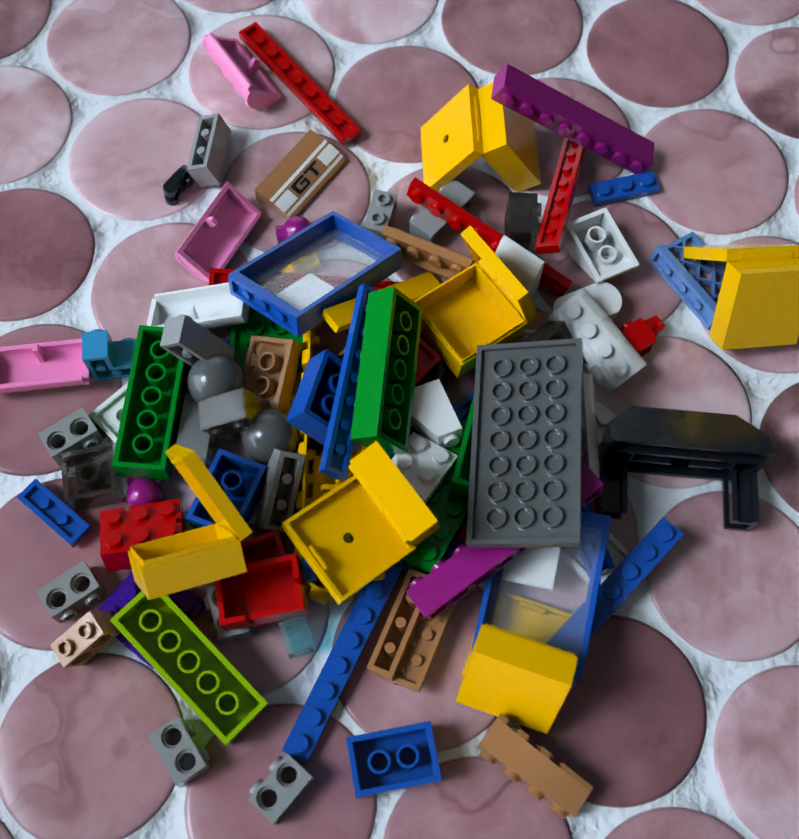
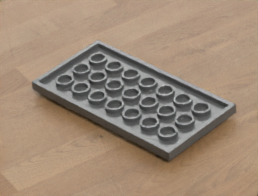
M582 338L477 345L466 545L468 548L582 547Z

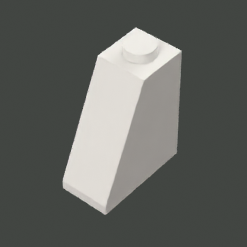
M437 379L415 387L410 426L426 439L443 448H450L463 440V430L440 380Z

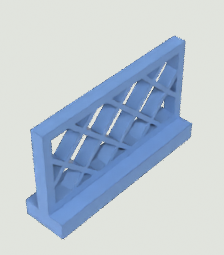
M691 232L666 246L664 244L657 246L648 262L703 325L709 329L711 328L717 305L715 301H718L719 295L715 294V288L721 289L722 285L721 282L715 281L716 275L723 277L726 267L720 261L708 260L711 263V267L700 264L698 259L695 260V263L686 261L684 258L686 242L691 241L694 246L705 245L694 232ZM670 251L679 252L680 259L676 258ZM685 267L695 269V276L691 275ZM700 271L710 273V280L701 278ZM700 284L710 286V293L706 292Z

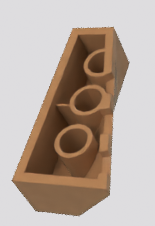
M500 714L477 746L481 751L479 756L491 765H494L495 762L504 768L502 773L515 783L518 780L522 781L528 786L526 791L539 801L544 798L552 804L550 809L563 819L566 816L570 818L576 817L594 787L564 763L559 762L558 765L554 763L555 757L544 747L539 745L533 747L530 744L529 735L521 729L508 727L506 724L509 719Z

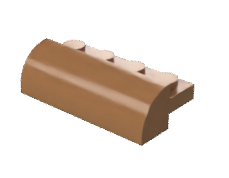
M385 225L381 232L383 239L402 248V261L447 279L452 278L475 263L471 257L392 226Z
M409 568L366 669L391 684H398L420 693L456 603L431 622H428L406 593L413 580L420 576L424 578L427 575Z

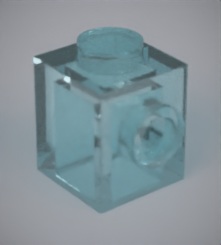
M305 616L286 619L278 623L289 659L316 651Z

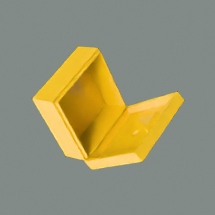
M493 83L479 89L470 84L466 85L421 127L423 180L426 185L438 192L443 185H447L481 156L517 192L541 184L535 122L492 100Z
M471 226L460 235L475 263L414 300L415 303L423 308L420 333L442 357L441 359L457 378L476 367L477 345L513 343L523 336L527 323H531L538 317L529 292Z
M742 243L684 247V258L727 262L709 337L721 350L793 345L797 343L799 337V244Z
M377 441L349 461L351 465L348 468L354 474L352 477L284 521L281 525L282 529L338 605L412 553L418 544L440 528L438 520ZM345 534H351L353 536V542H345L343 536Z
M178 444L170 447L165 453L216 524L130 546L128 556L134 581L149 600L247 572L240 541L252 533L251 529L197 453Z
M499 590L492 625L481 624L473 649L471 644L455 702L497 717L503 714L511 722L547 734L572 686L578 657L573 653L547 645L546 643L573 614Z

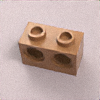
M109 610L89 611L50 644L63 668L84 665L121 633L110 621L112 615Z

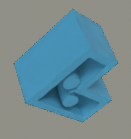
M101 329L83 332L82 360L94 380L128 378L136 339L124 338L121 341H113L109 332Z

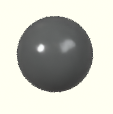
M213 354L206 360L199 359L193 364L188 374L187 385L191 397L197 404L206 409L217 411L233 406L240 399L245 387V378L241 367L236 361L226 355Z
M268 408L254 413L247 420L242 432V443L245 451L254 461L268 465L274 449L296 452L300 440L299 429L286 422L289 414L279 409Z

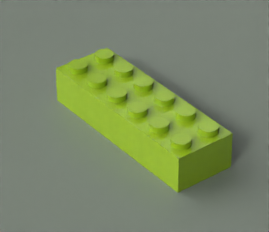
M141 591L110 619L115 627L225 745H228L268 705L267 701L167 595L149 600Z

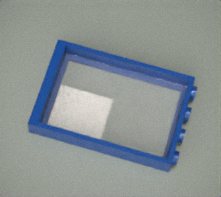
M332 211L229 273L230 293L296 337H300L325 320L321 316L324 309L356 298L360 285L365 283L374 287L401 269L402 248Z
M582 511V547H530L488 578L484 588L472 649L481 624L484 625L486 623L575 654L578 658L571 687H575L576 682L583 684L610 534L611 516Z

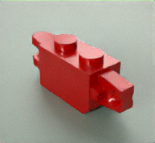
M657 316L647 320H643L640 317L634 322L630 320L620 328V331L639 355L643 357L651 351L653 344L656 342V336L663 331L665 325Z

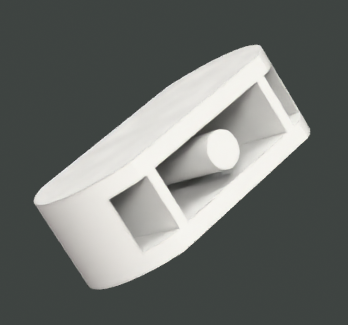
M607 282L594 283L584 287L614 323L622 305L620 292ZM584 288L557 298L552 313ZM551 325V328L553 329V331H554L559 337H561V336L558 334V332L554 329V327Z

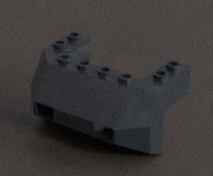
M631 406L609 421L603 432L598 460L600 462L599 480L604 484V492L595 498V513L611 516V519H622V513L625 514L627 512L628 472L722 481L723 529L750 531L760 522L757 473L775 455L769 435L737 415Z

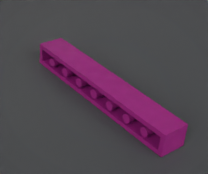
M509 64L494 76L492 100L632 173H642L653 165L654 142Z
M582 460L583 508L604 492V484ZM466 543L462 544L453 552L454 556L447 561L441 560L431 568L432 572L424 578L420 576L413 580L406 593L428 622H431L530 547L468 548Z

